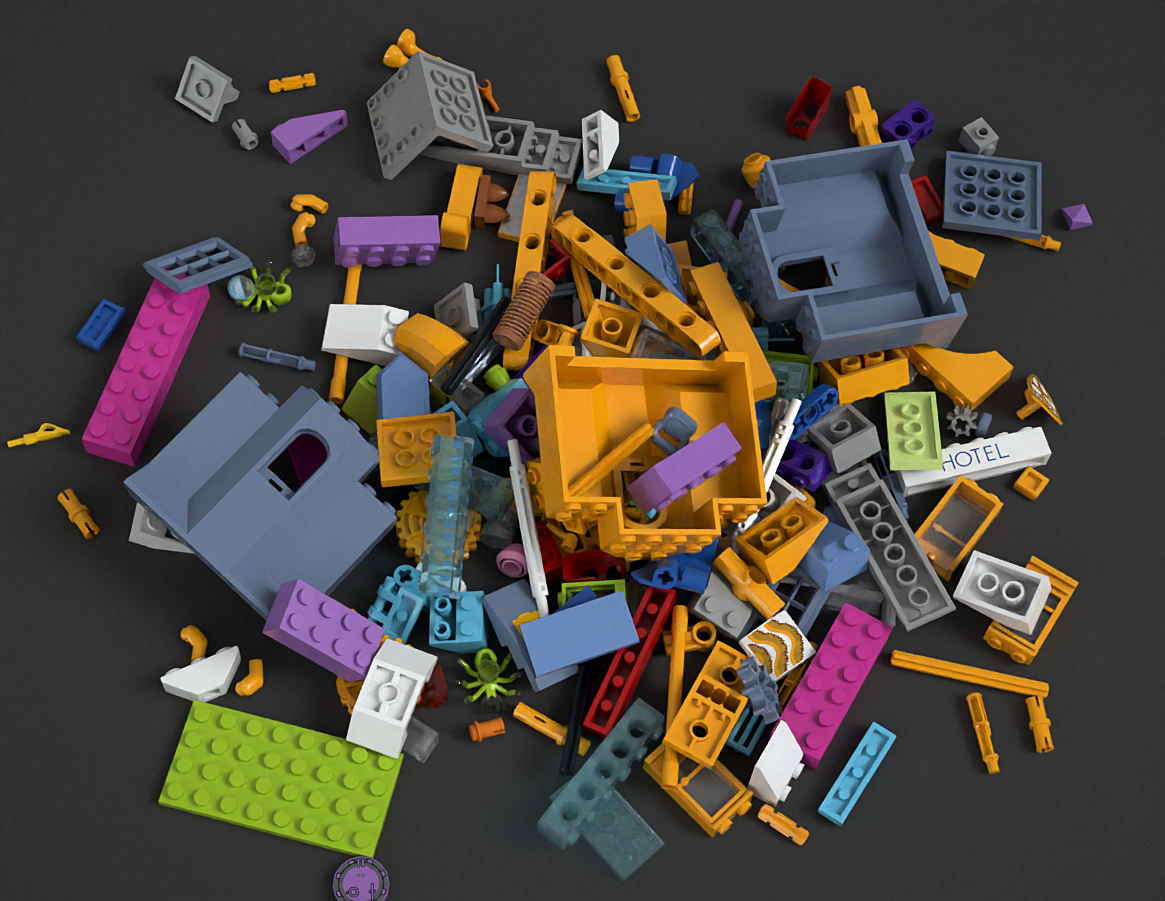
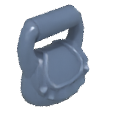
M670 407L665 412L663 418L653 426L655 432L650 437L651 442L670 456L688 445L689 439L697 430V423L681 409ZM662 429L665 433H668L675 441L680 442L679 447L673 446L657 432Z

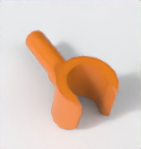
M485 80L486 88H481L477 83L480 97L489 102L495 113L498 112L500 109L493 99L490 81Z

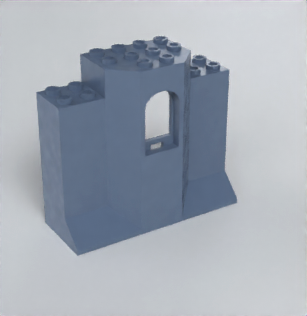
M908 139L765 161L762 172L759 173V180L754 187L756 198L760 199L762 207L750 210L747 219L744 221L743 230L739 234L742 249V279L747 281L750 303L754 304L756 313L767 323L796 318V328L798 332L802 333L803 350L806 355L808 354L811 363L922 343L945 350L968 316L961 294H949L908 173L915 160ZM823 260L831 284L828 287L790 292L781 285L777 274L778 268Z
M240 372L149 464L128 477L124 484L133 499L149 514L152 513L267 622L282 583L300 579L328 596L394 528L397 517L395 516L396 510L386 501L381 503L375 497L376 491L370 485L364 483L379 468L380 457L376 447L367 442L359 433L360 428L351 419L346 421L339 415L341 411L332 401L329 400L326 403L312 388L307 389L304 386H301L279 407V401L268 392L265 395L259 389L260 384L250 374L245 376ZM310 434L321 440L325 445L327 458L294 493L267 467L298 436ZM269 481H274L282 491L279 492Z

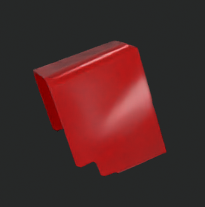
M815 77L810 78L787 116L786 131L808 140L828 110L832 87L829 84ZM814 104L820 108L816 118L806 116L804 109L807 105ZM798 121H804L809 125V128L802 126L800 129L795 126L793 129V125Z
M601 549L566 554L563 558V579L567 583L606 581L608 568L618 565L620 566V572L623 573L622 579L626 580L625 559L623 557H615ZM587 569H595L599 574V579L595 577H581Z

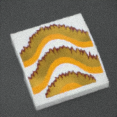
M785 610L763 623L738 642L749 657L755 656L758 666L766 665L769 676L775 682L788 675L794 668L817 653Z

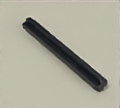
M505 296L501 298L442 382V392L447 395H452L493 337V332L512 299Z
M594 659L582 662L580 665L559 773L562 776L571 777L574 774L583 729L582 724L585 719L596 664Z

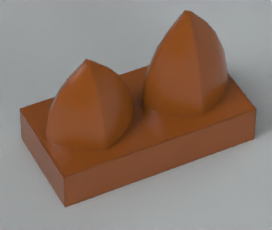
M481 175L474 214L475 229L485 230L486 223H496L510 217V214L503 208L489 204L490 202L501 201L509 196V193L503 187L491 183V176Z

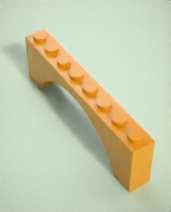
M828 275L825 281L827 287L831 286ZM927 343L899 348L916 367L917 371L921 375L927 376L940 392L949 396L953 403L960 408L969 405L971 411L1006 382L1014 368L997 351L964 354L936 348Z

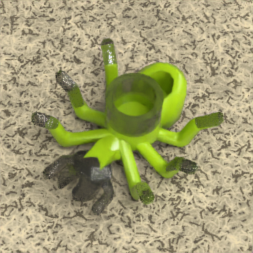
M271 260L267 262L266 273L258 277L253 263V267L250 269L255 284L251 283L246 277L237 275V278H241L242 283L245 280L246 286H243L244 290L247 288L251 295L246 301L243 299L236 300L235 304H242L244 307H247L258 295L257 303L251 309L252 312L260 311L262 300L266 302L270 312H277V308L272 303L278 306L285 305L292 297L290 286L284 283L285 276L291 271V268L287 267L281 273L279 281L276 282L274 276L271 275Z
M480 649L475 656L474 663L477 672L471 670L469 665L461 658L457 659V662L464 667L466 673L476 677L478 681L467 683L464 680H457L456 685H462L466 689L482 685L473 696L466 697L464 702H474L483 692L487 693L479 705L481 715L484 714V705L489 714L492 713V706L495 707L498 713L501 707L500 703L502 704L503 711H507L505 700L495 693L496 690L507 697L512 695L520 696L521 694L520 691H508L496 684L511 683L515 678L522 676V672H516L508 678H499V674L506 669L512 658L511 652H509L499 667L497 657L491 649Z

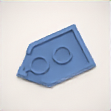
M400 352L376 375L378 420L430 414L428 373Z

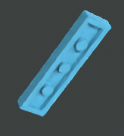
M583 167L577 180V189L616 194L617 191L628 192L629 182L658 179L662 198L671 200L677 180L676 176L610 169L586 180Z
M873 722L817 812L841 827L897 736Z

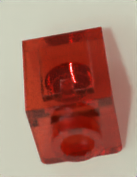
M436 662L428 681L430 691L420 694L423 707L436 708L449 700L448 689L439 662Z

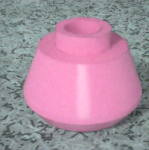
M510 544L497 555L496 563L505 575L517 578L528 574L523 545Z

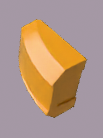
M419 313L397 327L393 341L409 359L428 373L429 378L436 375L439 370L455 359H459L470 343L447 325Z

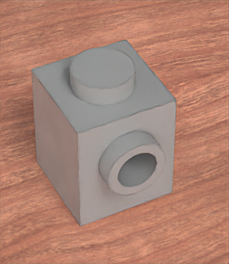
M981 117L962 128L958 141L970 154L991 156L996 150L995 147L999 137Z

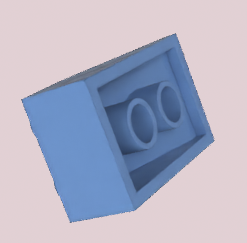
M650 224L625 238L627 258L635 262L637 266L688 306L675 253L654 227Z
M828 521L799 562V565L825 592L866 571L870 549L854 532Z

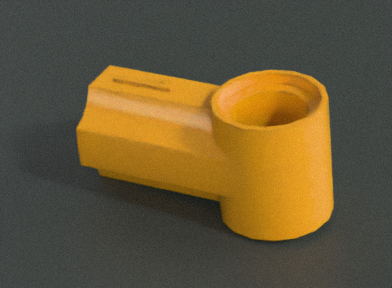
M701 621L695 626L687 627L685 652L696 650L707 652L711 650L716 640L715 627L707 621ZM672 630L662 632L667 656L671 655ZM705 632L711 638L707 641H702L697 638V635Z

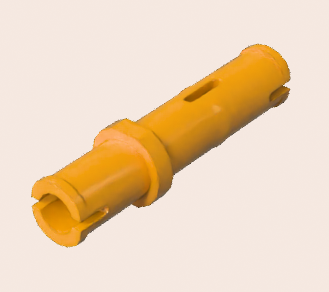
M612 55L606 60L611 74L610 81L616 88L627 121L634 122L640 118V113L628 83L629 76L623 69L619 55Z
M522 702L517 705L513 717L556 740L557 745L562 746L565 744L568 725L562 726ZM582 736L578 754L584 756L591 745V741Z

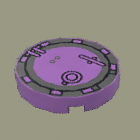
M362 856L351 858L343 863L335 873L333 882L337 901H385L390 886L387 871L381 863L373 858Z

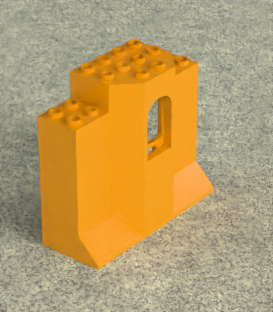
M549 345L523 373L525 382L535 396L546 518H556L558 522L570 521L572 518H581L583 522L598 520L600 549L615 557H626L627 561L640 560L642 557H651L652 561H660L664 557L684 553H699L705 546L712 544L713 540L722 535L720 521L731 519L733 523L745 522L748 517L758 513V510L767 504L748 352L724 351L714 361L575 356L574 346ZM670 407L681 409L697 423V430L689 439L688 444L724 422L742 447L734 455L736 458L734 462L725 468L720 465L721 472L710 479L704 478L705 482L693 490H687L688 493L678 500L669 501L670 504L656 513L655 522L650 524H638L627 517L621 472L645 473L654 465L669 457L667 453L651 442V438L647 439L581 497L569 496L568 488L644 423H649L653 428ZM662 429L657 432L673 446L679 447L680 442L675 441L668 433H665Z

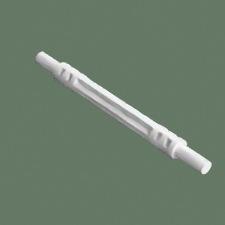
M792 398L784 419L780 420L762 462L766 493L794 429L793 422L802 403L795 398ZM758 513L748 517L747 521L736 524L730 538L732 541L730 548L737 555L739 549L735 539L753 527Z
M513 439L507 441L511 460L509 470L532 596L536 598L540 618L549 615L546 598L548 596V589L525 465L521 462L518 440Z

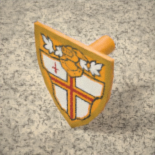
M1029 375L1027 377L1028 389L1024 392L1028 404L1017 411L1019 418L1023 420L1040 407H1043L1060 425L1063 424L1057 408L1043 384L1036 375Z

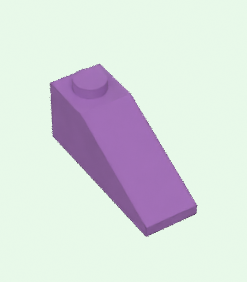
M344 110L290 119L283 124L277 125L271 131L272 144L291 164L348 126L347 114Z

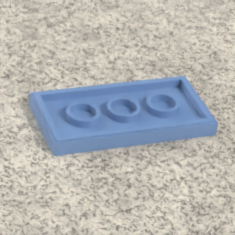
M623 590L520 625L537 678L640 643Z

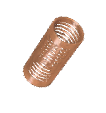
M528 271L513 300H511V303L508 305L509 307H507L502 319L493 332V337L498 343L514 351L522 349L530 331H532V327H534L536 320H538V316L541 315L540 313L543 311L544 305L547 304L546 301L549 300L555 289V284L551 279L536 271ZM534 280H536V281H538V282L544 284V285L547 286V287H544V286H542V285L536 283Z

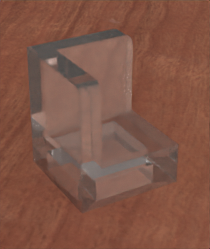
M411 716L408 723L409 727L406 730L408 734L402 750L421 763H424L439 742L438 733Z

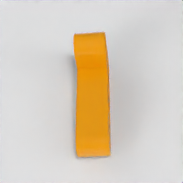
M463 164L457 165L447 212L443 213L441 221V247L466 251L483 168Z

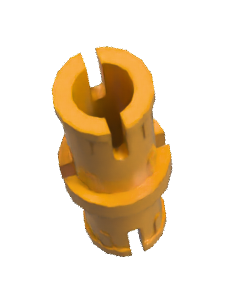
M64 490L69 500L61 492L58 500L68 511V517L71 522L77 524L86 539L93 537L88 528H91L94 534L97 535L100 528L89 516L88 508L79 502L73 490Z
M1035 696L1029 697L1025 701L1031 720L1029 728L1033 730L1037 747L1036 751L1038 753H1042V749H1044V752L1052 751L1054 745L1052 744L1049 730L1051 722L1046 717L1043 697L1037 696V700Z

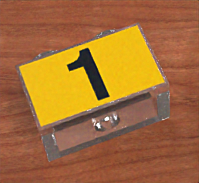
M445 364L429 380V394L443 406L454 401L467 417L471 409L484 399V392L465 378L452 395L442 392L441 384L452 369L449 365Z

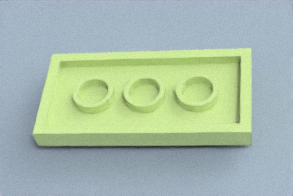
M935 392L884 393L890 470H942L943 458Z

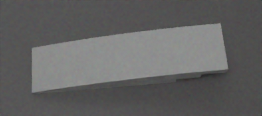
M486 116L493 143V148L488 152L438 135L419 153V155L481 167L485 170L517 176L519 174L529 176L530 171H551L556 173V182L572 184L583 149V140L559 136L558 130L535 128L532 121Z
M863 459L840 473L832 469V472L820 486L830 504L834 507L844 528L854 532L869 547L870 554L867 567L907 632L956 610L954 603L883 479H879L871 463L868 464L867 460Z

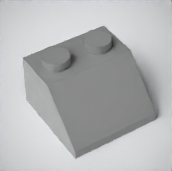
M849 403L821 417L807 429L817 449L827 454L831 468L837 473L848 469L881 450L876 426Z
M712 565L704 595L694 593L686 607L689 608L688 612L701 621L710 622L716 631L726 638H738L751 616L753 605L749 601H743L736 597L732 591V583Z

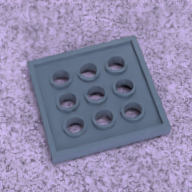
M946 150L942 228L1040 240L1042 234V163ZM964 172L972 173L973 176H967ZM988 175L996 176L997 179H991ZM1012 178H1017L1020 182H1015ZM963 190H970L973 194H967ZM987 193H994L997 197H991ZM1011 196H1018L1021 200H1015ZM963 208H970L973 212H967ZM987 211H994L997 215H991ZM1011 214H1018L1021 218H1015Z

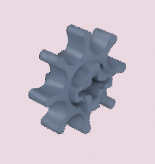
M755 656L741 661L742 667L737 669L736 672L743 680V690L741 692L743 696L749 698L748 702L753 708L754 716L762 714L766 725L780 719L778 712L783 711L784 708L778 701V686L775 680H772L769 676L766 665L758 666Z

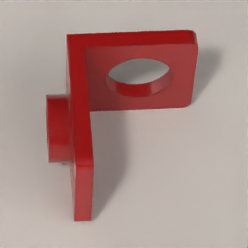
M552 238L549 240L548 251L558 262L547 269L543 275L553 282L563 278L567 270L570 269L571 256Z

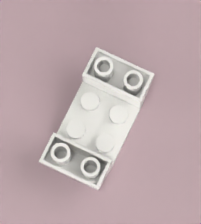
M387 638L373 659L353 708L346 740L398 759L408 734L406 728L424 683H428L438 657Z

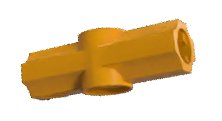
M860 86L852 87L845 92L852 133L857 135L860 147L882 143L878 132V116L875 109H871L865 88Z
M730 547L713 562V565L732 583L731 587L735 596L740 600L749 601L767 620L771 619L784 607L785 603L765 584L766 578L762 571L753 566L749 567Z

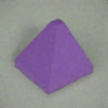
M1085 204L1061 209L1069 230L1093 224Z

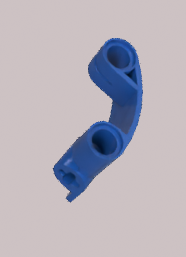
M661 154L659 158L633 155L630 162V172L676 176L677 185L672 198L700 177L693 163L682 162L679 157L672 154ZM617 191L614 202L616 213L628 211L624 204V193H628L627 191Z
M719 537L713 540L712 544L705 546L699 553H684L664 557L650 566L632 571L631 576L639 583L661 589L675 587L704 595Z

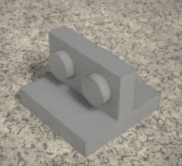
M191 56L188 59L175 99L209 121L216 122L219 119L223 105L236 101L240 92L232 87V78L200 58Z
M464 282L434 305L436 320L455 330L468 342L472 341L483 325L480 301L474 298L472 284Z

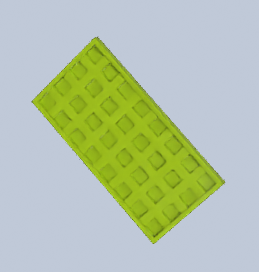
M194 700L158 802L160 805L345 854L373 858L404 754L400 753L398 759L349 742L344 738Z

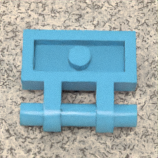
M387 576L384 583L380 584L377 590L378 597L374 605H371L368 610V620L375 624L378 621L383 623L382 628L385 629L383 635H390L392 640L398 637L402 639V644H405L427 597L405 585L400 587L398 593L395 592L393 587L396 580ZM387 600L393 603L389 613L384 610Z

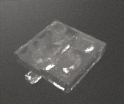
M868 567L866 571L829 589L830 595L825 603L826 609L841 611L846 602L877 619L883 593Z

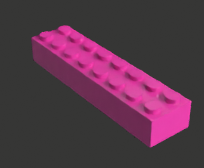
M183 274L175 278L181 280L189 276ZM154 279L82 437L87 453L133 467L136 466L210 298L208 284L181 294L176 293L158 279Z

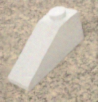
M602 110L582 119L584 178L586 180L607 171L619 144L618 122Z

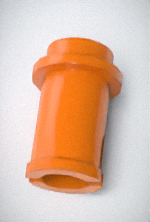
M501 717L480 723L474 721L472 725H469L472 741L482 742L484 738L505 734V727Z

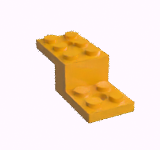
M719 640L717 641L664 737L663 744L711 770L749 699L742 695L743 680L736 672L737 669L742 667L741 661L749 658L748 656ZM722 672H732L736 680L734 682L725 681L722 677ZM694 726L703 727L706 730V736L703 738L696 737L692 728Z

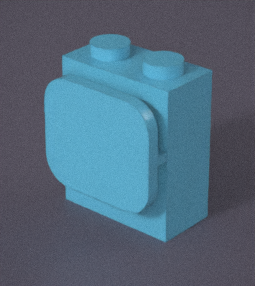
M522 378L508 381L498 391L488 395L473 407L467 415L472 430L479 435L485 444L486 450L495 458L504 457L507 454L484 430L482 425L513 388H528Z

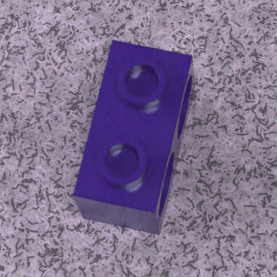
M914 99L882 124L879 133L881 141L886 143L908 139L910 148L913 149L918 140L921 138L925 139L932 133L935 116Z
M789 440L775 473L782 479L793 482L799 488H806L814 492L832 472V468L827 454L799 441Z

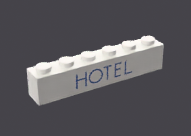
M1025 427L1016 433L1008 434L1003 432L997 434L994 438H977L967 444L960 445L955 443L949 445L947 448L942 449V470L894 471L904 497L950 487L960 475L976 481L1024 470L1027 466L1033 468L1046 465L1052 453L1041 427L1033 429L1032 427Z

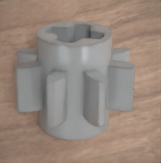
M955 405V414L948 412L947 419L951 420V422L948 424L947 429H953L956 432V437L959 434L970 436V428L977 429L978 423L973 420L977 418L978 413H972L969 405L962 408Z

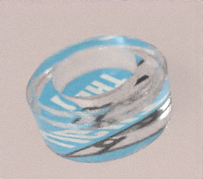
M237 275L229 281L228 292L236 300H247L253 295L254 284L248 277Z

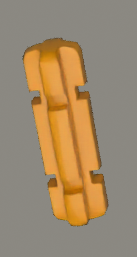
M313 73L304 74L302 77L297 75L282 78L280 81L278 79L269 81L271 93L316 85Z
M694 182L679 193L678 213L681 215H689L691 213Z
M765 804L758 813L759 819L766 823L770 822V826L785 836L793 837L792 840L797 844H804L809 836V832L801 826L798 828L796 826L797 823L780 812L775 813V809L768 804Z

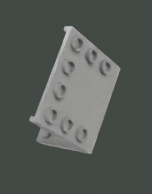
M417 51L366 102L384 178L392 180L438 135L485 152L493 148L474 72L423 52Z

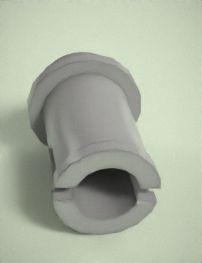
M244 119L237 120L241 128L234 122L232 130L240 139V145L247 150L254 149L258 145L257 134L250 130Z

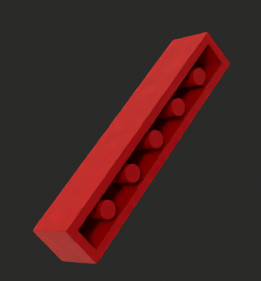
M648 586L632 619L640 643L617 651L582 724L585 732L610 743L677 601L676 590Z

